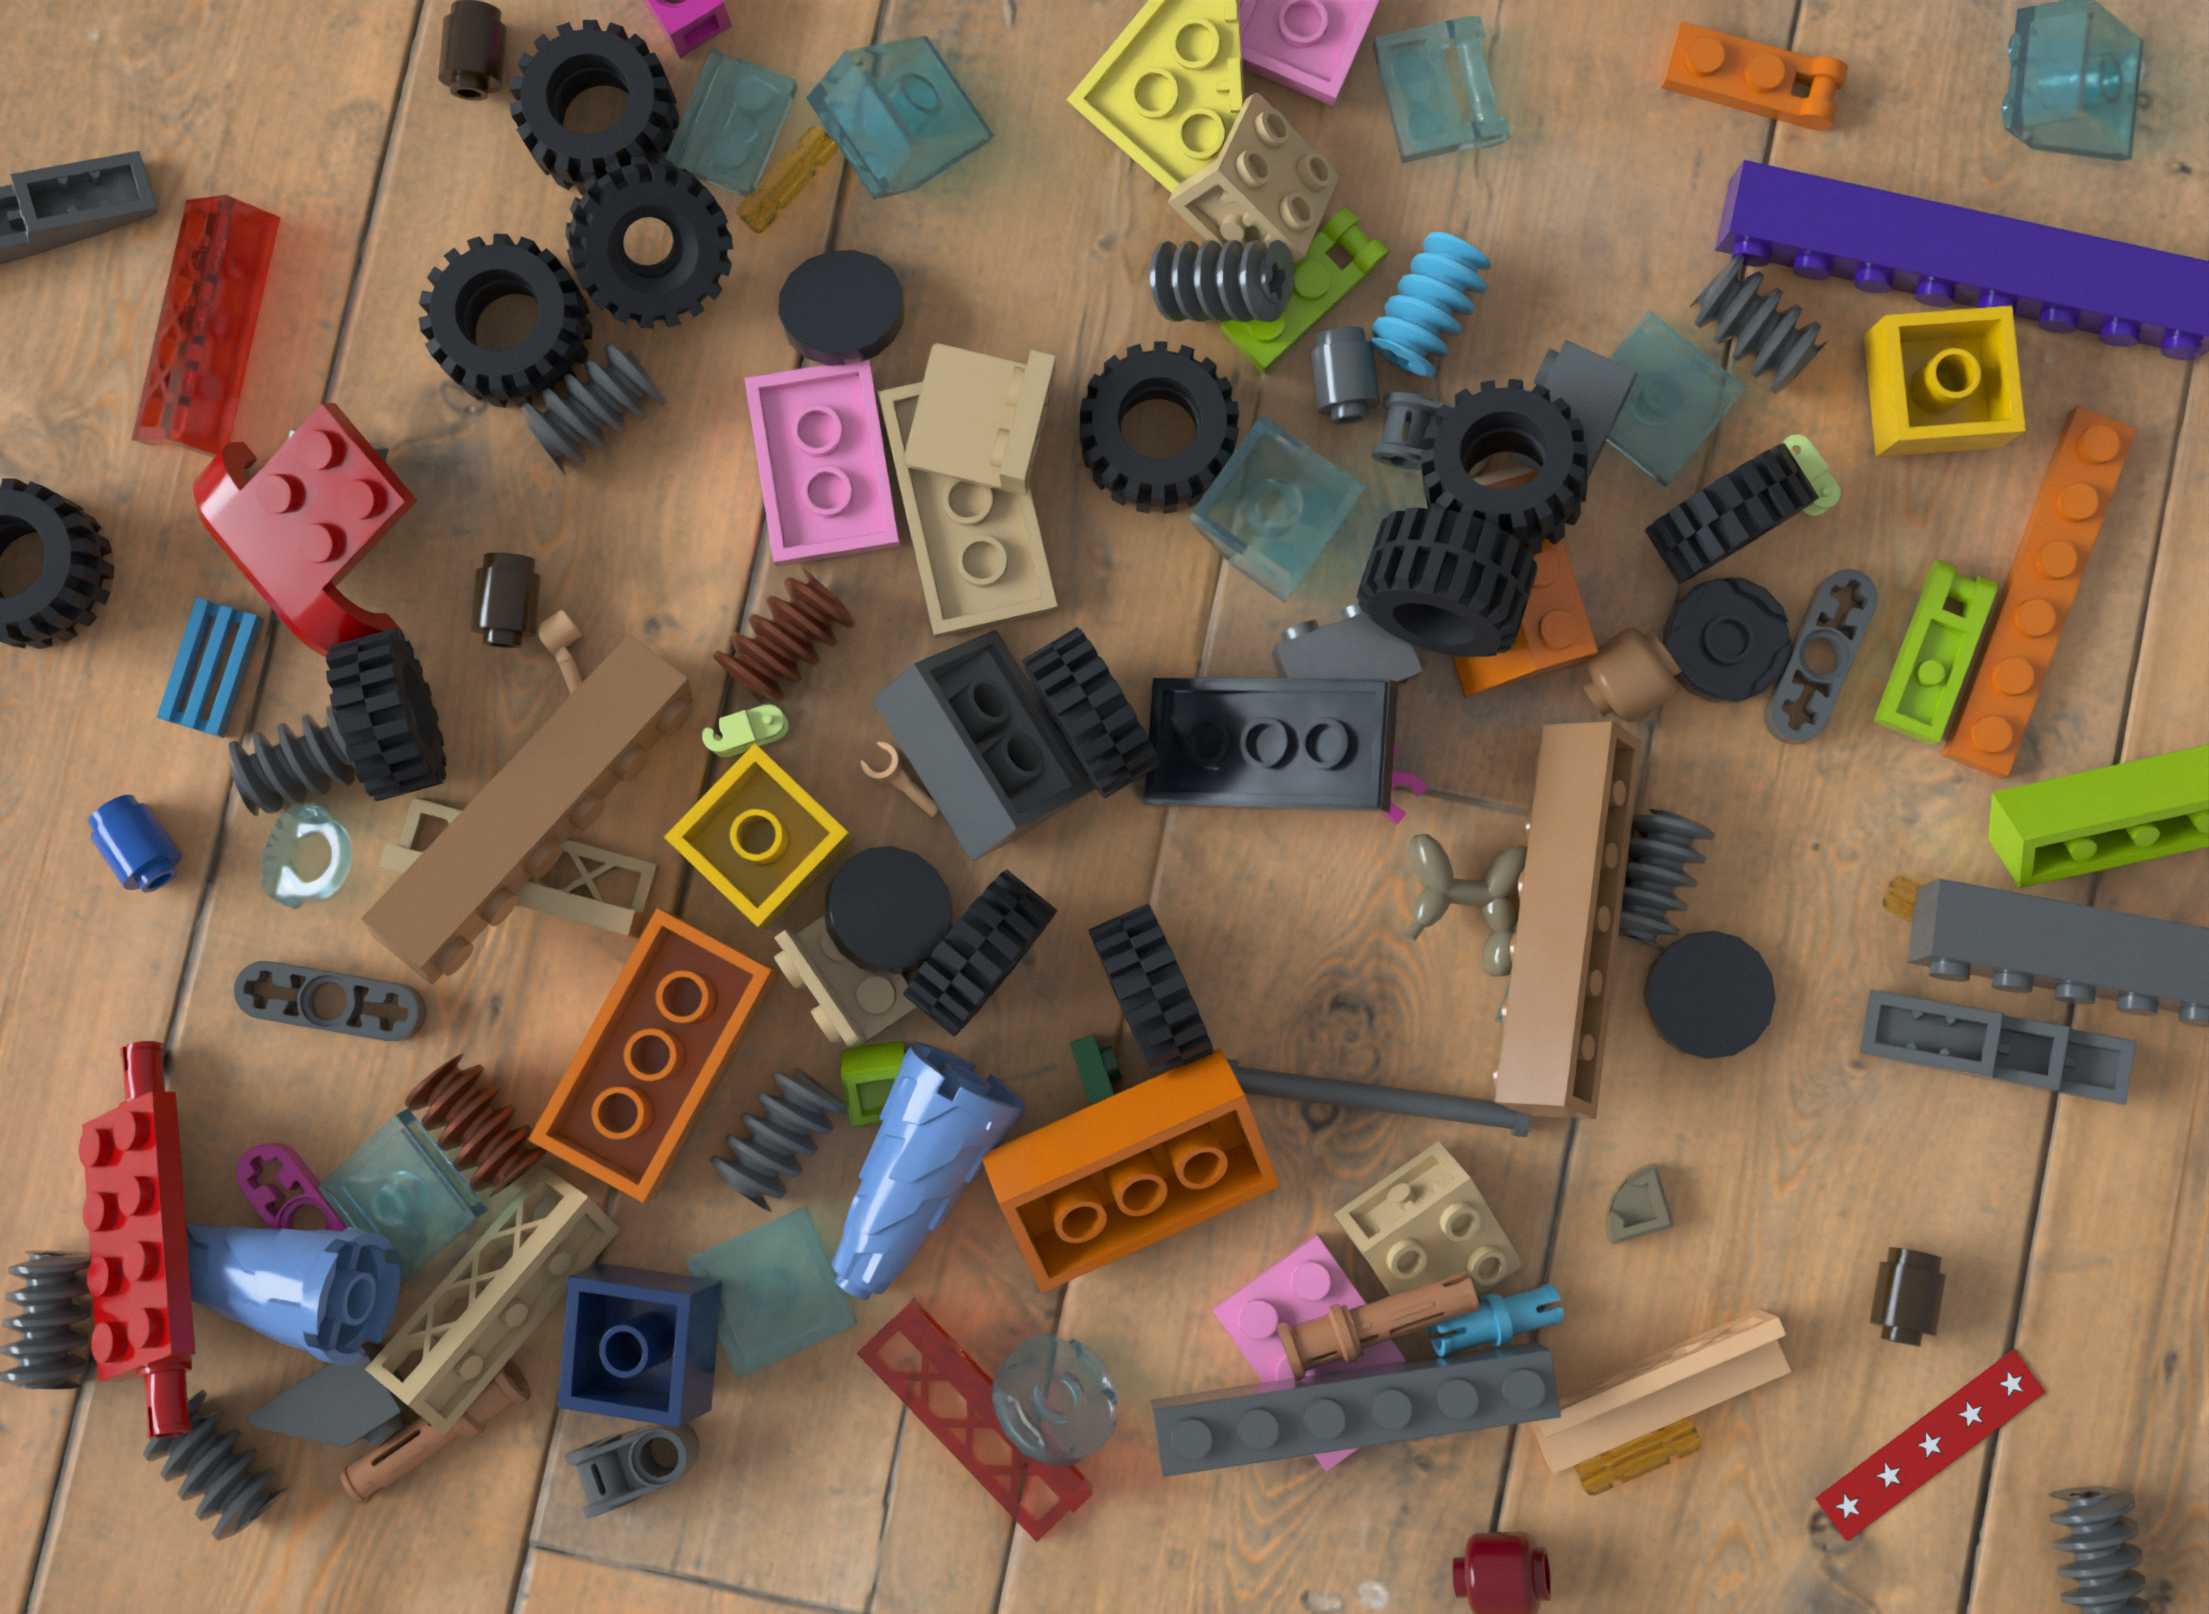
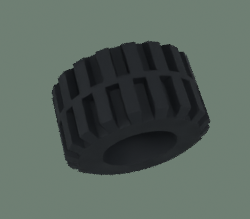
M583 20V29L573 31L568 22L556 26L560 36L550 41L545 34H542L534 41L538 50L534 57L525 52L523 53L517 65L524 76H512L510 91L516 100L509 103L511 116L518 126L517 132L538 166L546 175L551 174L559 186L569 191L573 184H575L580 194L584 196L586 189L583 184L592 175L599 180L608 174L605 166L616 161L620 167L631 165L632 157H645L648 163H657L658 158H661L660 153L662 151L670 154L673 153L677 141L672 129H679V114L675 107L677 101L655 52L650 53L646 42L637 34H633L628 38L624 27L612 22L609 23L606 31H602L597 20ZM596 86H612L629 94L628 104L623 115L610 128L595 134H579L563 127L564 116L569 104L581 92Z
M494 234L493 244L486 245L480 236L467 240L470 248L469 251L460 255L454 247L444 255L450 263L444 271L435 266L427 277L434 286L433 292L421 291L419 305L425 310L427 316L419 317L418 319L420 331L429 340L425 345L431 356L448 376L480 401L482 397H485L492 406L506 408L508 400H513L519 408H522L521 406L526 402L533 406L532 395L539 393L544 399L542 391L547 387L555 392L552 386L559 380L564 382L563 376L570 373L577 377L571 369L573 363L584 364L583 361L587 359L589 351L584 346L583 341L592 339V325L586 317L590 313L588 304L579 291V287L558 258L547 248L541 251L533 240L521 236L518 244H514L508 234ZM511 294H523L538 300L539 312L536 325L523 342L512 348L499 351L486 350L477 346V322L484 309L490 303L500 297Z
M1154 341L1152 351L1143 352L1141 344H1137L1127 348V357L1119 360L1116 355L1104 362V372L1100 376L1094 374L1088 383V394L1086 398H1082L1080 407L1079 430L1082 457L1086 468L1090 467L1093 472V481L1101 490L1105 487L1112 492V500L1124 506L1126 500L1137 504L1136 511L1148 514L1150 513V507H1162L1163 514L1177 512V505L1187 502L1190 508L1201 502L1202 495L1207 490L1213 492L1221 483L1225 470L1228 471L1239 432L1238 402L1232 401L1231 394L1233 388L1227 377L1225 376L1221 379L1217 377V365L1207 356L1202 362L1194 359L1195 349L1181 344L1179 353L1167 351L1168 342ZM1150 399L1169 400L1180 405L1192 417L1196 425V437L1193 444L1186 451L1168 459L1147 458L1131 449L1123 439L1121 434L1123 417L1132 407Z
M1509 379L1508 388H1495L1494 380L1481 382V392L1474 395L1465 388L1455 394L1456 406L1454 408L1445 404L1440 407L1435 413L1436 427L1427 426L1423 437L1424 450L1421 451V469L1427 508L1445 509L1482 519L1513 535L1533 555L1542 553V541L1548 539L1555 545L1565 537V523L1573 526L1576 524L1581 515V502L1586 501L1587 442H1584L1582 424L1579 418L1571 419V406L1561 397L1551 403L1550 389L1536 384L1532 392L1524 390L1523 380ZM1499 452H1516L1526 455L1541 467L1538 474L1529 482L1519 487L1505 490L1485 487L1468 475L1470 470L1480 460Z
M2 478L0 487V558L13 541L26 534L38 532L45 548V562L36 582L23 593L5 598L0 589V642L23 649L26 648V645L38 649L52 647V637L67 642L78 636L73 627L77 623L89 627L98 617L90 611L96 601L106 605L111 592L102 589L103 579H114V565L104 561L102 556L112 553L109 540L97 534L102 527L94 517L83 512L84 508L42 485L31 481L29 484H26L16 478Z
M1416 507L1407 508L1406 511L1397 510L1390 513L1388 518H1383L1380 523L1357 592L1358 605L1363 612L1369 615L1368 618L1375 624L1414 646L1452 656H1496L1497 653L1507 652L1515 644L1538 566L1537 562L1533 560L1534 555L1527 547L1520 544V540L1482 519L1460 512L1437 508Z

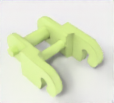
M1799 434L1791 435L1781 444H1786L1819 496L1816 501L1801 511L1811 517L1822 515L1828 508L1834 506L1839 501L1841 489L1837 481L1827 470L1829 466L1809 439ZM1793 447H1797L1799 449L1798 455L1795 453L1794 450H1792Z
M770 704L762 705L719 718V728L723 737L721 738V736L715 734L713 729L708 727L703 730L702 739L705 746L717 756L728 759L744 754L754 743L762 748L763 745L782 739L788 732L789 722L785 714L776 706Z

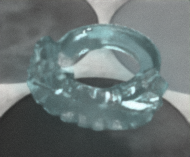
M316 802L293 804L279 817L277 824L271 827V834L267 836V844L264 846L261 854L263 859L259 865L260 872L262 873L260 881L263 884L264 892L277 903L280 902L284 906L288 905L291 908L298 909L307 899L320 900L326 898L340 887L350 869L352 847L347 831L340 823L331 819L329 806H317ZM315 833H322L327 837L331 845V862L327 871L320 879L306 883L299 877L296 869L293 868V854L301 839H305Z

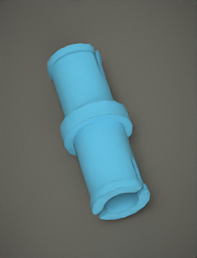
M1550 1283L1502 1298L1496 1293L1488 1294L1479 1299L1480 1311L1455 1317L1428 1327V1333L1438 1331L1439 1333H1444L1455 1329L1453 1334L1431 1339L1430 1341L1435 1352L1440 1357L1489 1342L1495 1347L1509 1344L1514 1335L1550 1325L1556 1326L1561 1324L1564 1319L1563 1307L1553 1309L1546 1307L1536 1310L1538 1306L1560 1301L1561 1299L1556 1288Z

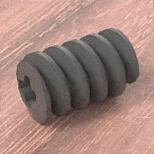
M1214 240L1202 243L1200 248L1193 241H1184L1179 244L1178 248L1170 241H1163L1157 244L1152 254L1150 263L1152 296L1158 311L1170 321L1182 322L1189 319L1195 322H1204L1211 319L1217 322H1227L1233 319L1239 322H1250L1256 319L1261 322H1273L1284 313L1292 295L1294 263L1290 250L1284 242L1279 240L1271 242L1268 249L1265 243L1260 240L1250 241L1245 248L1237 240L1226 242L1223 248Z
M1737 255L1691 304V306L1697 303L1701 305L1694 324L1700 329L1718 320L1720 323L1713 341L1719 345L1735 336L1739 338L1732 358L1739 361L1756 353L1758 357L1751 374L1757 378L1774 369L1777 373L1770 391L1777 394L1783 391L1828 341L1819 346L1814 344L1821 328V324L1817 321H1813L1799 330L1795 327L1802 311L1798 304L1780 313L1776 311L1783 291L1779 288H1775L1761 297L1757 294L1764 277L1760 271L1740 280L1738 275L1745 258Z
M610 343L604 346L609 364L607 368H604L590 358L583 361L588 377L586 383L570 373L565 374L563 380L568 394L565 398L548 387L544 389L542 393L547 407V411L544 413L527 402L521 406L528 427L564 475L565 470L561 460L563 454L578 464L586 461L581 441L586 440L600 450L606 447L602 426L606 425L620 435L627 432L622 414L623 411L627 410L640 420L647 418L643 402L644 396L647 395L662 406L668 403L630 349L626 354Z
M332 705L326 708V727L321 728L309 713L302 716V736L297 737L286 723L278 724L279 744L272 746L262 732H257L253 735L255 751L253 754L248 755L236 740L229 743L231 773L234 783L247 809L254 816H259V808L269 814L279 812L283 807V799L290 804H301L307 798V790H310L314 795H325L331 789L332 780L342 787H347L354 782L355 764L353 761H349L346 754V742L344 736L339 734L336 724L339 720L337 712L332 708Z
M1649 809L1653 815H1637L1632 820V827L1645 839L1630 838L1628 856L1635 862H1627L1625 884L1627 886H1624L1618 936L1652 949L1667 952L1664 947L1656 942L1657 936L1678 935L1680 929L1665 918V914L1667 911L1687 912L1689 906L1674 894L1675 888H1696L1698 881L1683 870L1684 864H1705L1707 859L1692 846L1693 840H1714L1716 834L1706 826L1678 814L1664 810Z
M796 1068L797 1072L795 1075L776 1070L772 1073V1078L782 1091L779 1096L760 1091L756 1095V1098L766 1112L763 1118L748 1113L742 1114L740 1118L751 1133L748 1139L732 1134L726 1136L725 1140L734 1152V1158L730 1160L712 1155L709 1159L727 1184L759 1207L772 1212L771 1208L762 1195L781 1199L787 1193L786 1186L778 1176V1173L798 1177L803 1171L793 1152L813 1156L818 1150L816 1143L808 1133L809 1130L828 1135L833 1130V1125L824 1113V1110L843 1114L849 1108L837 1095L798 1068Z
M53 1250L25 1251L26 1254H29V1261L9 1266L8 1274L27 1281L26 1287L5 1294V1300L24 1307L23 1314L3 1319L2 1327L20 1333L21 1339L0 1346V1353L18 1360V1366L1 1371L0 1381L26 1389L58 1390L79 1388L82 1386L81 1384L65 1377L79 1374L86 1367V1360L68 1351L88 1344V1333L70 1325L91 1317L90 1306L73 1300L75 1297L90 1293L87 1278L76 1274L77 1271L89 1268L91 1263L90 1253Z
M203 1389L188 1399L189 1422L192 1431L175 1437L151 1439L143 1455L148 1462L170 1455L160 1473L161 1477L167 1482L187 1475L177 1494L182 1501L191 1500L204 1494V1498L199 1504L195 1515L200 1521L219 1514L222 1515L212 1532L213 1537L220 1541L236 1535L266 1512L289 1487L269 1495L265 1490L276 1473L271 1467L254 1475L250 1474L248 1470L259 1452L255 1448L238 1455H234L231 1452L241 1432L237 1428L217 1436L214 1430L225 1413L221 1409L203 1416L197 1413L207 1396Z
M2101 1486L2069 1488L2048 1494L2051 1497L2065 1500L2068 1503V1508L2050 1514V1522L2071 1527L2072 1533L2071 1535L2054 1540V1549L2072 1553L2075 1556V1561L2057 1567L2058 1576L2077 1580L2079 1585L2078 1588L2061 1593V1602L2081 1607L2082 1614H2150L2149 1603L2141 1597L2134 1596L2146 1589L2145 1576L2136 1570L2130 1569L2143 1561L2142 1550L2134 1544L2127 1543V1541L2139 1535L2138 1523L2131 1518L2121 1516L2135 1508L2134 1496L2126 1491Z

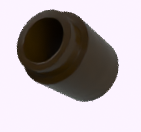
M476 0L456 1L451 4L450 14L443 19L438 79L441 83L450 87L452 95L461 99L471 101L485 100L488 98V93L499 91L502 88L507 28L501 22V10L489 3Z
M511 553L484 554L483 567L476 569L471 631L483 634L484 645L500 648H521L522 638L535 637L540 575L534 573V558Z
M1889 1247L1887 1261L1879 1262L1869 1322L1882 1326L1881 1339L1921 1347L1922 1335L1936 1337L1946 1275L1940 1273L1942 1257L1909 1249Z

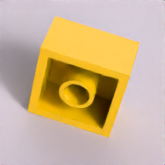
M2012 306L1884 315L1863 335L1876 457L1998 449L2026 431Z
M755 743L664 836L676 850L757 927L768 930L855 839Z

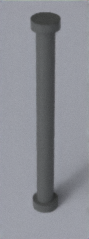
M1226 1058L1240 1087L1246 1094L1511 1129L1512 1136L1527 1137L1530 1127L1531 1115H1524L1492 1100L1238 1067V1060Z

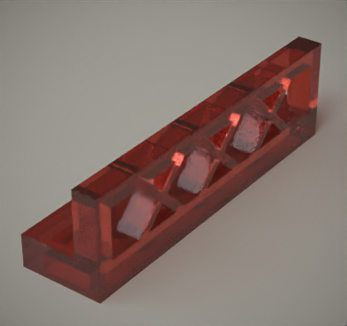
M228 195L186 200L131 440L145 445H175L215 458L230 443L281 217Z
M914 1297L857 1352L858 1356L1036 1542L1069 1510L1074 1513L1093 1495V1484ZM900 1331L922 1354L921 1372L894 1371L877 1351L896 1332ZM930 1363L938 1372H929ZM905 1381H921V1398ZM929 1381H948L967 1401L966 1418H939L929 1407ZM974 1409L983 1419H974ZM950 1428H966V1445ZM974 1428H993L1012 1448V1464L984 1465L974 1454ZM1019 1456L1028 1466L1019 1465ZM995 1475H1011V1492ZM1019 1476H1039L1059 1497L1038 1520L1018 1501Z

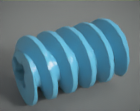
M1433 232L1425 238L1423 242L1424 253L1417 254L1410 263L1412 274L1404 275L1397 284L1399 295L1391 296L1384 305L1386 316L1378 317L1371 327L1374 338L1370 339V342L1379 354L1403 370L1428 378H1433L1437 370L1425 356L1427 353L1440 357L1448 355L1450 349L1438 335L1440 332L1453 336L1460 335L1463 328L1451 314L1453 311L1465 315L1473 314L1476 309L1474 303L1464 295V292L1468 290L1473 293L1484 294L1488 289V285L1477 274L1478 269L1489 270L1491 267L1489 259L1467 242L1443 232Z

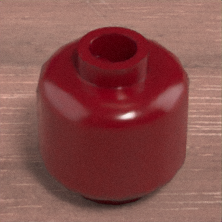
M1527 1532L1473 1534L1467 1541L1465 1556L1453 1558L1452 1572L1455 1595L1457 1598H1468L1473 1614H1537L1541 1601H1550L1551 1573L1546 1547H1537L1534 1539Z

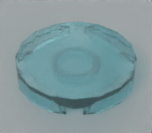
M1042 1333L1022 1341L999 1364L992 1386L994 1410L1005 1435L1025 1455L1046 1465L1070 1466L1091 1457L1102 1448L1114 1433L1117 1419L1113 1421L1115 1415L1114 1406L1118 1403L1117 1388L1105 1363L1087 1345L1075 1339L1067 1342L1061 1338H1054L1058 1334Z

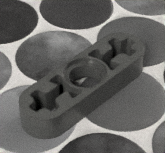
M1852 569L1840 570L1824 579L1815 589L1791 645V655L1782 675L1776 680L1765 706L1764 721L1766 727L1777 740L1787 744H1798L1814 738L1825 728L1877 606L1878 596L1876 587L1864 573ZM1846 585L1852 588L1851 599L1858 603L1859 607L1845 612L1841 616L1836 629L1827 626H1817V620L1826 624L1833 620L1839 601L1830 596L1831 592H1838ZM1839 630L1848 631V632H1849L1848 637H1846V636H1845L1841 631H1839ZM1823 640L1834 648L1837 662L1831 673L1818 674L1807 666L1804 652L1810 641ZM1793 676H1795V678L1798 679V680H1799L1801 683H1803V684H1795V683H1793V682H1792ZM1805 685L1823 687L1825 689L1824 694L1815 690L1808 694L1802 712L1806 716L1811 717L1810 723H1802L1794 729L1788 726L1790 716L1782 711V706H1788L1796 702L1800 698Z
M258 961L248 965L240 972L234 985V996L239 1008L253 1018L377 1040L403 1041L409 1039L421 1029L426 1018V1006L422 996L408 985L279 962ZM271 972L273 973L272 983L276 986L300 989L297 1001L269 999L266 1008H264L263 997L254 994L255 983L266 982ZM300 976H304L306 978L302 986L300 983ZM334 982L344 989L347 996V1005L339 1017L327 1020L317 1013L314 1006V998L320 987ZM362 987L369 988L365 998H363ZM395 994L399 995V1006L408 1009L406 1021H395L392 1030L388 1029L389 1022L384 1016L361 1014L364 1001L389 1004L392 1003ZM296 1006H298V1016L293 1015V1010ZM360 1014L362 1022L361 1027L355 1025V1022L360 1016Z

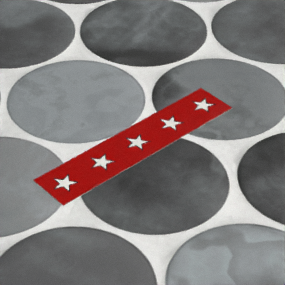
M2013 1349L1816 1496L1815 1500L1847 1542L2046 1392Z

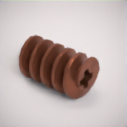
M805 568L803 570L809 581L807 584L792 577H788L784 581V586L791 598L790 602L771 595L766 599V603L774 618L772 621L757 614H752L748 618L756 635L754 639L737 632L732 634L731 640L738 653L736 658L721 651H716L713 654V658L760 703L759 698L762 695L778 702L785 698L777 682L779 677L797 684L801 682L802 677L794 662L797 658L813 665H817L820 662L812 645L815 640L832 647L838 643L830 627L832 622L850 629L856 625L845 606Z
M459 1054L436 1069L414 1087L405 1099V1106L411 1111L430 1106L421 1120V1126L427 1131L446 1126L437 1140L438 1148L442 1151H448L462 1146L453 1161V1167L456 1171L461 1172L478 1166L469 1182V1187L475 1192L494 1187L489 1196L491 1198L523 1176L543 1158L547 1150L538 1146L525 1151L521 1147L532 1129L529 1125L510 1131L506 1128L505 1125L515 1112V1107L511 1104L492 1110L489 1105L500 1088L495 1084L477 1090L473 1085L484 1068L479 1064L461 1070L458 1064L464 1054Z

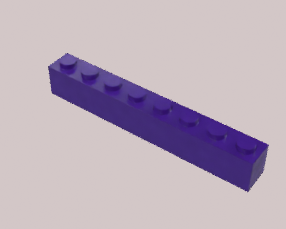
M1747 160L1742 162L1729 180L1715 251L1732 254L1731 259L1741 255L1745 258L1743 262L1745 266L1763 267L1773 263L1792 267L1795 275L1805 279L1826 280L1830 276L1854 281V286L1865 292L1880 294L1888 293L1892 290L1915 294L1916 301L1935 307L1951 306L1953 303L1975 308L2012 306L2013 318L2016 316L2038 321V327L2048 332L2062 334L2073 333L2076 330L2099 334V340L2108 345L2131 347L2138 343L2161 348L2163 356L2177 360H2195L2209 352V261Z

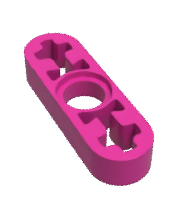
M281 1143L261 1144L250 1148L240 1158L236 1169L238 1186L270 1229H294V1215L305 1204L314 1205L323 1212L326 1219L325 1230L343 1231L348 1227L355 1228L298 1153L291 1147ZM261 1159L266 1162L280 1160L283 1168L278 1171L277 1178L287 1191L296 1190L301 1185L305 1193L289 1199L278 1210L274 1205L275 1202L285 1199L286 1196L274 1183L262 1186L259 1184L257 1178L263 1172L259 1161Z

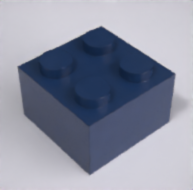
M604 1263L568 1276L558 1408L681 1427L712 1410L722 1281Z

